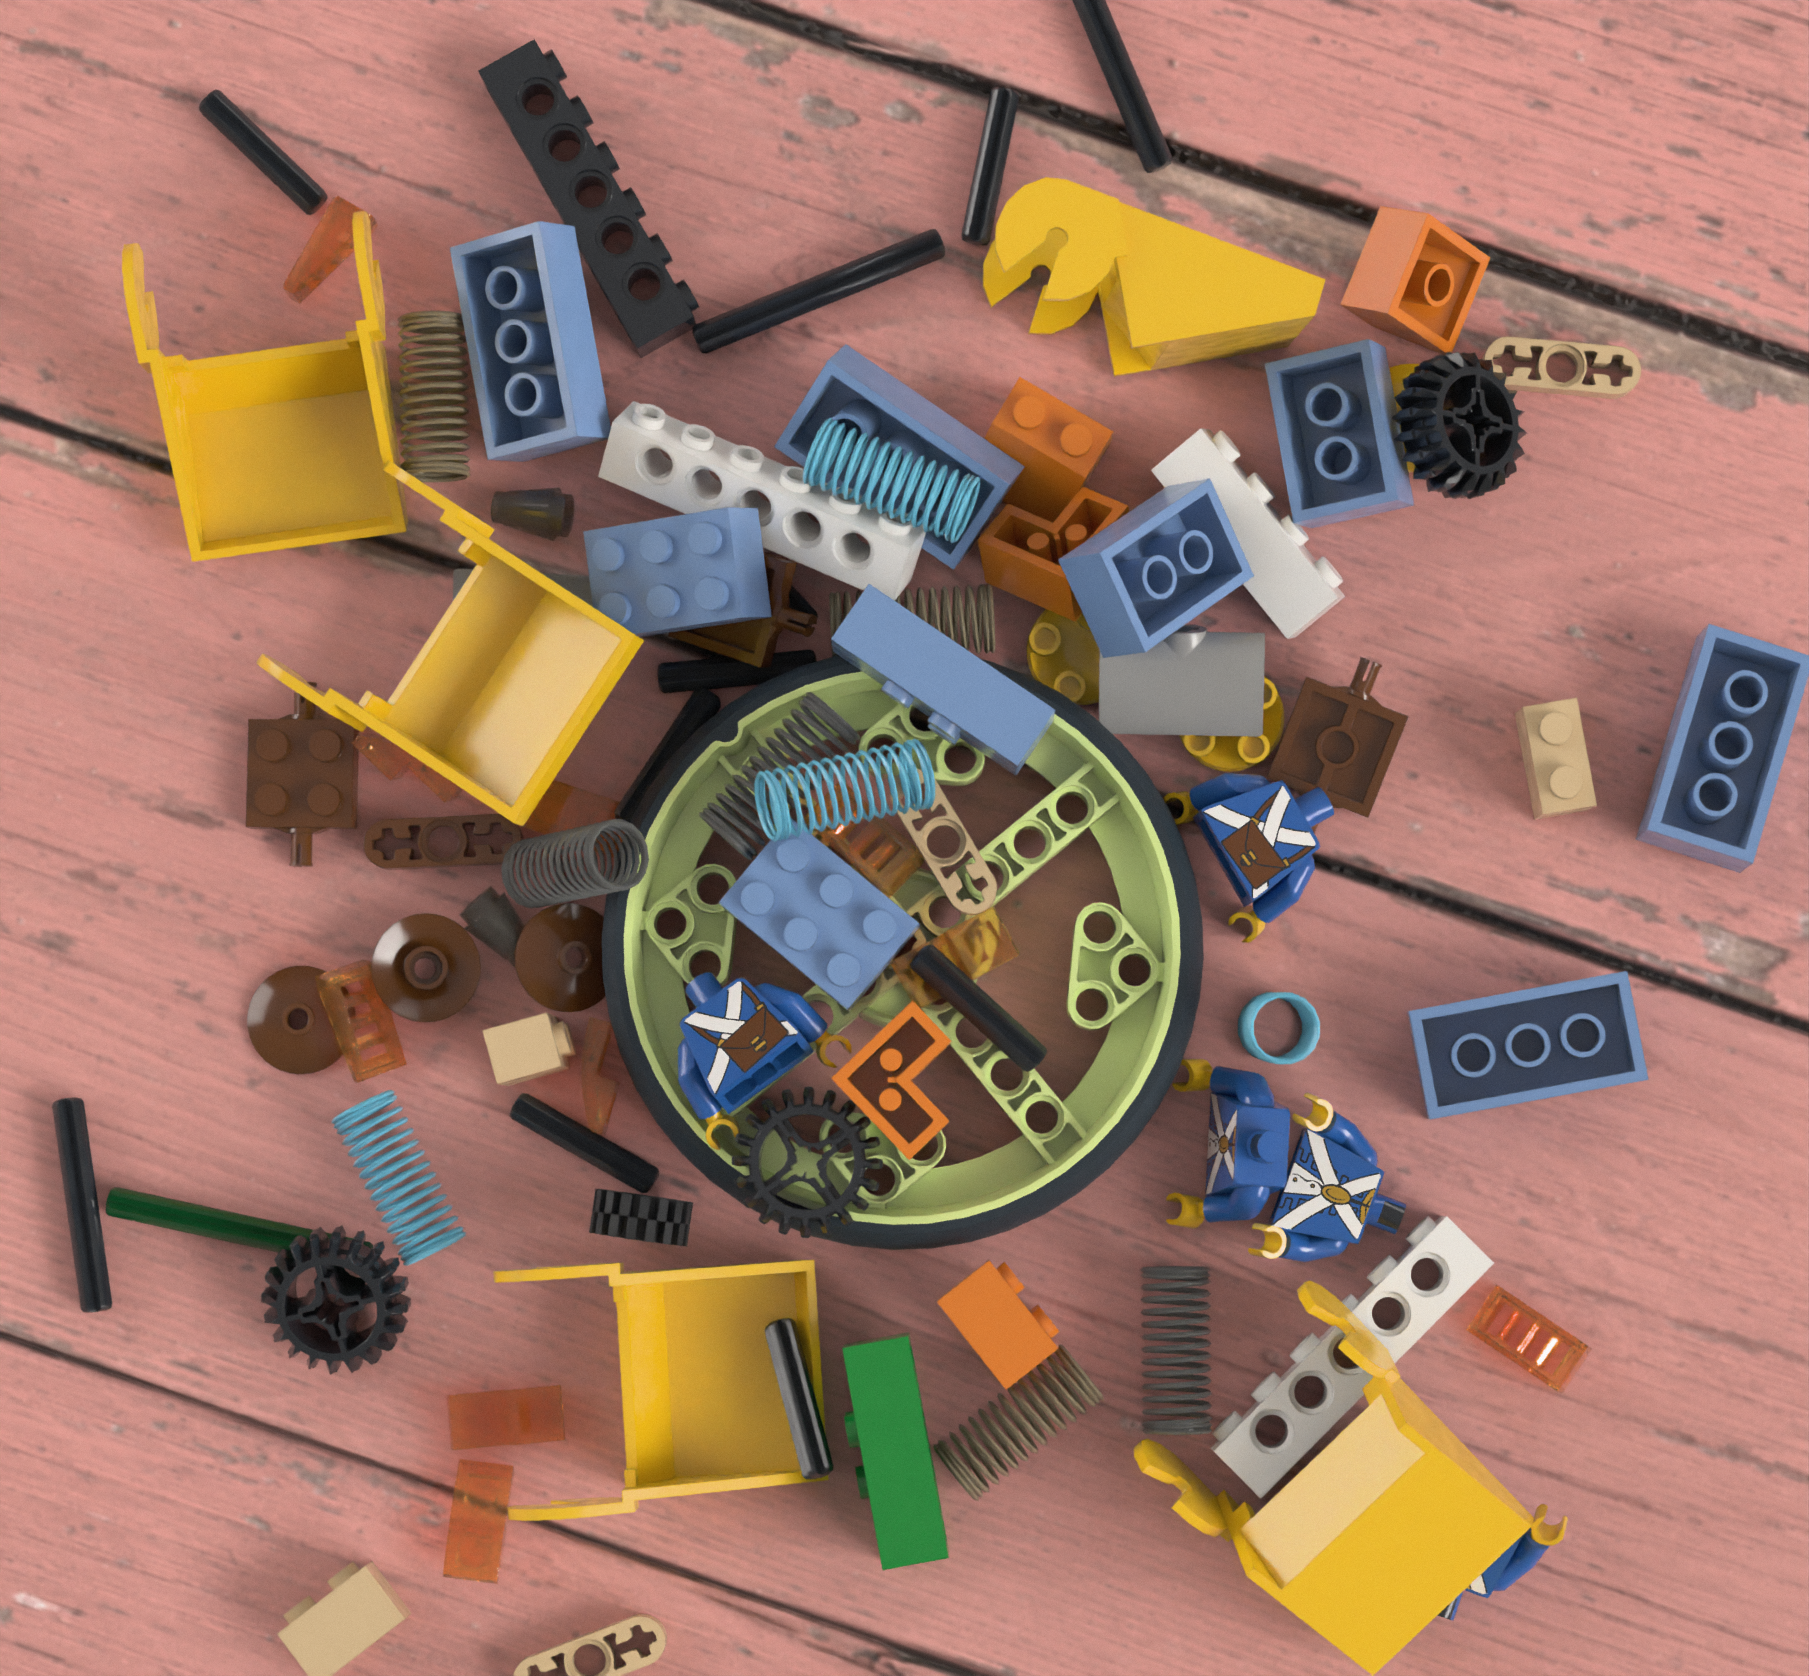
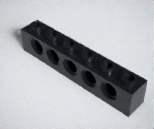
M534 39L478 70L483 84L564 225L575 226L579 251L640 358L692 330L696 324L692 311L699 308V305L685 280L683 279L675 284L665 266L673 262L658 233L648 238L640 224L639 219L646 216V213L633 189L629 187L621 191L612 174L620 170L609 147L605 141L595 145L586 130L588 126L594 123L578 95L570 100L559 83L566 79L567 75L553 50L551 49L543 54ZM545 94L554 99L552 108L546 114L532 115L526 111L528 101L536 95ZM573 140L580 144V151L574 159L563 162L552 157L553 149L559 142ZM589 186H600L607 191L604 202L597 207H584L578 202L580 193ZM623 231L633 236L632 246L624 253L613 254L605 249L607 238L614 232ZM650 277L660 283V289L656 296L649 300H639L631 295L633 284L640 278Z

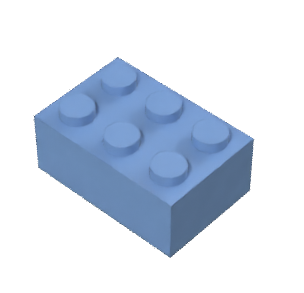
M1366 339L1265 363L1293 523L1307 528H1316L1414 506L1407 462L1401 461L1405 455L1403 442L1394 440L1401 433L1400 424L1392 419L1397 414L1385 346Z
M1210 478L1165 487L1058 560L1103 658L1147 652L1254 577Z
M726 507L583 531L593 607L638 637L772 617L758 508Z
M791 818L792 823L797 831L798 824L794 819ZM803 829L799 837L790 832V836L786 840L783 839L776 842L770 840L719 901V904L848 1012L852 1010L920 927L915 919L812 834H807Z

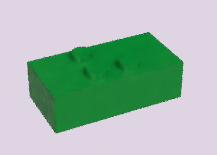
M907 1332L844 1344L842 1350L853 1405V1411L845 1412L844 1415L849 1447L860 1446L863 1465L855 1467L858 1489L861 1499H870L882 1570L949 1558V1547L910 1334Z

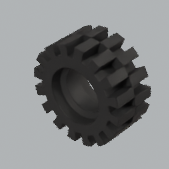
M595 1189L589 1233L645 1242L687 1246L693 1202Z

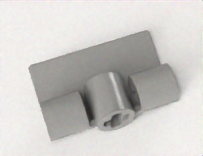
M1185 624L1144 653L1103 658L1100 652L1099 722L1112 734L1261 736L1263 734L1265 633L1207 632L1206 627Z

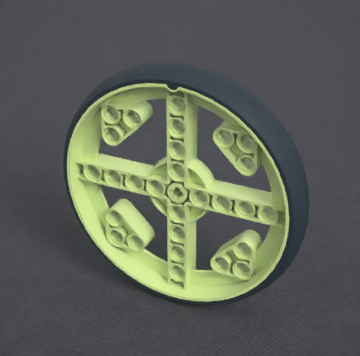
M839 655L797 667L761 683L726 705L689 737L672 755L652 782L630 822L642 833L648 846L649 862L646 874L639 884L629 890L607 893L602 930L603 982L609 1018L621 1057L637 1092L656 1123L681 1154L711 1182L743 1205V1201L748 1196L756 1193L753 1184L742 1188L735 1186L734 1180L736 1178L750 1175L749 1165H732V1157L736 1155L749 1157L750 1147L738 1144L735 1141L732 1129L727 1125L720 1124L712 1132L718 1140L721 1149L716 1150L712 1148L706 1140L707 1121L697 1117L678 1082V1046L685 1038L679 1023L682 1018L690 1013L683 979L688 984L694 979L691 973V964L698 954L712 952L721 961V970L716 979L723 987L729 980L732 972L737 919L720 904H706L699 896L700 884L709 876L718 875L725 878L729 884V889L737 881L732 872L718 864H706L696 869L699 859L714 832L699 816V812H703V808H708L707 803H715L728 813L717 800L716 793H722L734 801L726 792L724 784H731L743 792L734 782L732 775H740L749 781L741 771V765H747L753 770L755 769L749 761V756H756L766 763L758 753L757 747H765L773 752L766 743L767 737H772L783 744L775 735L774 728H781L789 733L784 727L782 719H790L798 724L792 717L791 710L797 709L804 713L799 705V700H803L802 696H806V692H812L856 732L867 730L861 737L858 746L859 750L868 752L869 746L879 738L891 739L895 743L898 742L902 745L905 741L914 738L920 741L927 750L934 778L939 785H969L975 782L982 774L985 763L984 754L961 738L953 745L932 730L925 732L917 730L910 722V715L915 708L914 706L910 705L909 708H906L890 698L881 690L883 685ZM983 660L1056 710L1052 724L1025 762L1027 766L1043 776L1056 789L979 851L985 863L995 865L1003 875V883L997 890L994 903L987 911L1086 830L1090 829L1111 870L1119 896L1121 913L1112 905L1099 902L1084 907L1077 916L1073 929L1066 1007L1071 1022L1080 1029L1087 1031L1099 1030L1111 1021L1112 1023L1092 1066L1072 1093L1061 1102L1035 1069L1028 1072L1022 1070L1023 1078L1017 1088L1010 1091L998 1089L991 1080V1069L996 1062L1011 1059L988 1038L977 1048L963 1046L956 1037V1028L965 1017L948 1002L943 1005H932L924 1000L921 994L924 980L911 969L910 963L912 960L905 962L902 956L897 961L892 960L876 979L874 990L869 995L861 997L850 1012L817 985L812 987L802 997L809 1004L820 1001L831 1007L833 1020L826 1031L829 1034L836 1035L858 1017L872 1024L885 1027L913 1000L951 1040L950 1046L1023 1134L1011 1143L981 1157L950 1166L933 1168L943 1158L946 1150V1139L942 1130L936 1135L938 1148L932 1158L925 1161H918L913 1158L908 1160L871 1121V1124L866 1129L860 1131V1138L863 1141L870 1137H879L880 1145L875 1148L865 1149L866 1159H882L883 1164L889 1166L895 1175L894 1187L889 1193L877 1196L861 1186L857 1195L866 1199L869 1207L863 1211L850 1202L845 1209L852 1216L853 1223L845 1226L836 1213L829 1217L833 1226V1233L827 1236L821 1230L820 1220L811 1221V1236L858 1247L888 1250L933 1249L969 1243L1000 1234L1048 1213L1077 1195L1103 1174L1136 1140L1159 1108L1174 1080L1192 1034L1200 999L1204 960L1202 914L1196 879L1186 846L1167 804L1146 771L1123 743L1094 716L1062 693L1026 674L991 661ZM811 711V712L814 714V716H815L835 737H839V736H840V735H839L838 733H836L831 727H829L821 718H819L813 711ZM801 719L822 741L829 740ZM795 730L798 733V735L810 747L815 745L809 739H807L805 736H803L801 733ZM786 739L798 752L802 751L791 741ZM955 746L968 747L976 757L975 766L966 773L957 774L952 772L944 762L945 755L949 749ZM912 748V759L916 769L922 770L918 756ZM780 750L787 759L791 758L782 750ZM861 755L859 758L864 765L865 756ZM771 759L779 768L783 770L785 769L777 762H775L773 759ZM895 761L892 763L894 779L899 775V769ZM869 763V774L875 777L874 771ZM880 766L881 778L888 779L885 767ZM788 772V776L793 781V775ZM798 781V787L803 791V788L800 782ZM786 786V793L793 799L790 789ZM748 788V790L755 796V793ZM1067 795L1080 797L1087 806V816L1082 821L1074 824L1061 820L1056 812V804L1061 798ZM811 796L815 816L821 826V809ZM799 797L800 806L808 809L806 799ZM767 803L768 810L771 812V807ZM826 824L824 831L820 832L814 826L811 834L829 849L836 848L847 854L849 866L919 923L920 927L913 935L917 941L912 946L914 955L924 946L934 945L972 981L977 982L984 958V938L979 918L987 911L979 915H965L961 913L960 919L955 925L949 928L938 927L932 923L929 917L930 906L935 901L947 897L931 871L911 866L887 867L872 871L837 827L833 830ZM1031 829L1042 835L1045 840V850L1041 855L1028 859L1016 852L1014 838L1019 832ZM625 834L632 849L633 865L630 872L631 875L635 864V851L630 838ZM622 841V846L625 850L626 861L623 873L624 876L628 865V852L624 844V841ZM638 845V848H639V859H640V863H641V852H640V847H639V845ZM620 850L618 851L619 868H618V872H617L616 878H617V876H618V874H619L620 867H621V853H620ZM970 858L954 871L962 882V889L956 894L961 901L970 898L976 905L984 899L981 892L974 887L969 874L964 868V865L975 863L974 859ZM668 910L681 911L686 918L685 931L676 939L668 940L662 938L657 931L658 918ZM1098 913L1109 917L1114 924V935L1111 940L1099 944L1090 941L1086 937L1083 928L1087 917ZM1135 955L1141 957L1149 967L1148 979L1140 986L1128 985L1119 976V964L1127 956ZM1094 990L1104 996L1107 1002V1010L1101 1019L1089 1021L1079 1015L1076 1010V1000L1082 992ZM815 1042L809 1043L816 1052L817 1044ZM812 1054L730 1114L722 1107L720 1110L721 1114L734 1117L739 1124L740 1134H746L754 1139L758 1130L750 1126L745 1120L749 1114L755 1115L748 1107ZM1043 1101L1054 1107L1057 1113V1122L1050 1132L1039 1134L1028 1127L1025 1115L1030 1105ZM852 1112L847 1120L854 1124L866 1115ZM828 1119L824 1121L819 1132L820 1141L829 1137L830 1129L835 1123ZM775 1130L768 1137L762 1151L761 1168L765 1181L780 1171L787 1161V1150ZM791 1141L797 1150L795 1154L799 1161L793 1166L792 1171L783 1176V1180L785 1181L794 1174L802 1177L804 1172H807V1179L815 1177L824 1188L825 1183L818 1175L820 1171L816 1165L823 1158L822 1155L812 1151L809 1153L808 1149L799 1147L797 1143ZM831 1144L823 1148V1151L827 1152L832 1148ZM853 1150L849 1153L837 1152L831 1157L827 1165L829 1178L840 1195L848 1187L853 1175ZM803 1181L795 1182L775 1195L783 1203L798 1209L812 1210L827 1206L816 1190L810 1184ZM761 1200L751 1209L761 1214L768 1206ZM775 1212L771 1220L780 1224L783 1216ZM793 1219L791 1228L800 1231L801 1221Z

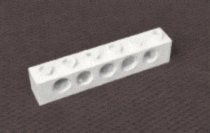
M633 401L612 422L598 477L684 514L726 507L758 508L763 548L861 590H865L868 584H871L895 601L912 579L926 535L922 524L917 528H913L911 519L906 523L901 522L900 514L898 517L890 519L888 511L879 514L877 506L873 509H867L865 502L856 505L854 497L850 500H845L843 493L833 496L831 488L827 491H822L820 483L816 486H809L808 483L804 484L802 477L803 468L785 466L764 457L762 452L756 448L746 445L738 446L715 436L710 429L704 426L689 425L670 417L655 405L640 404ZM660 449L665 451L670 456L671 460L667 459L662 454ZM709 470L714 472L719 477L720 481L716 480L710 474ZM848 488V495L851 493L852 489ZM758 491L763 493L769 499L770 502H767L764 499H762L761 496L758 494ZM806 512L814 515L819 521V523H816L813 520H811ZM856 533L862 535L868 541L869 545L863 543L857 537Z
M1429 1216L1424 1218L1405 1238L1411 1246L1397 1260L1388 1255L1367 1276V1279L1373 1285L1358 1300L1352 1294H1349L1342 1301L1388 1349L1394 1363L1494 1264L1447 1216H1440L1435 1222ZM1429 1258L1437 1265L1439 1278L1432 1288L1420 1290L1412 1282L1411 1270L1417 1261ZM1391 1297L1400 1307V1318L1393 1327L1381 1329L1373 1321L1372 1309L1378 1300ZM1335 1325L1331 1326L1320 1338L1314 1333L1309 1334L1289 1355L1295 1363L1281 1377L1272 1372L1251 1393V1396L1256 1400L1251 1408L1242 1417L1236 1411H1233L1212 1433L1218 1441L1211 1449L1260 1499L1364 1395L1362 1388L1373 1378V1375L1363 1370L1357 1364L1349 1368H1343L1335 1362L1333 1356L1334 1346L1341 1338L1346 1336ZM1305 1376H1316L1321 1380L1324 1388L1321 1400L1309 1407L1300 1405L1294 1395L1297 1382ZM1267 1415L1279 1416L1285 1425L1283 1438L1274 1445L1261 1444L1255 1434L1257 1423Z

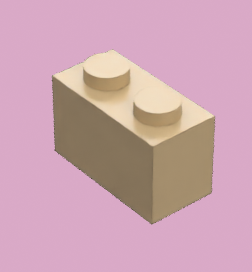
M1577 698L1522 707L1515 713L1534 820L1588 811L1597 806Z
M547 1012L482 1030L497 1084L511 1086L571 1069L568 1057L576 1055L575 1044L568 1023L558 1022L557 1016Z
M353 1561L327 1581L333 1591L323 1599L315 1603L309 1595L283 1615L289 1625L277 1633V1635L308 1676H332L412 1614L373 1561L361 1569Z

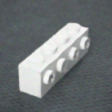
M1200 428L1151 471L1164 487L1211 479L1254 574V577L1243 585L1287 639L1295 638L1345 597L1337 587L1343 582V579L1325 557L1322 556L1318 561L1315 560L1303 545L1309 540L1308 535L1300 525L1293 523L1292 516L1288 514L1282 519L1269 503L1275 498V495L1264 480L1255 472L1248 477L1235 460L1241 456V453L1230 438L1221 430L1214 435L1210 429Z

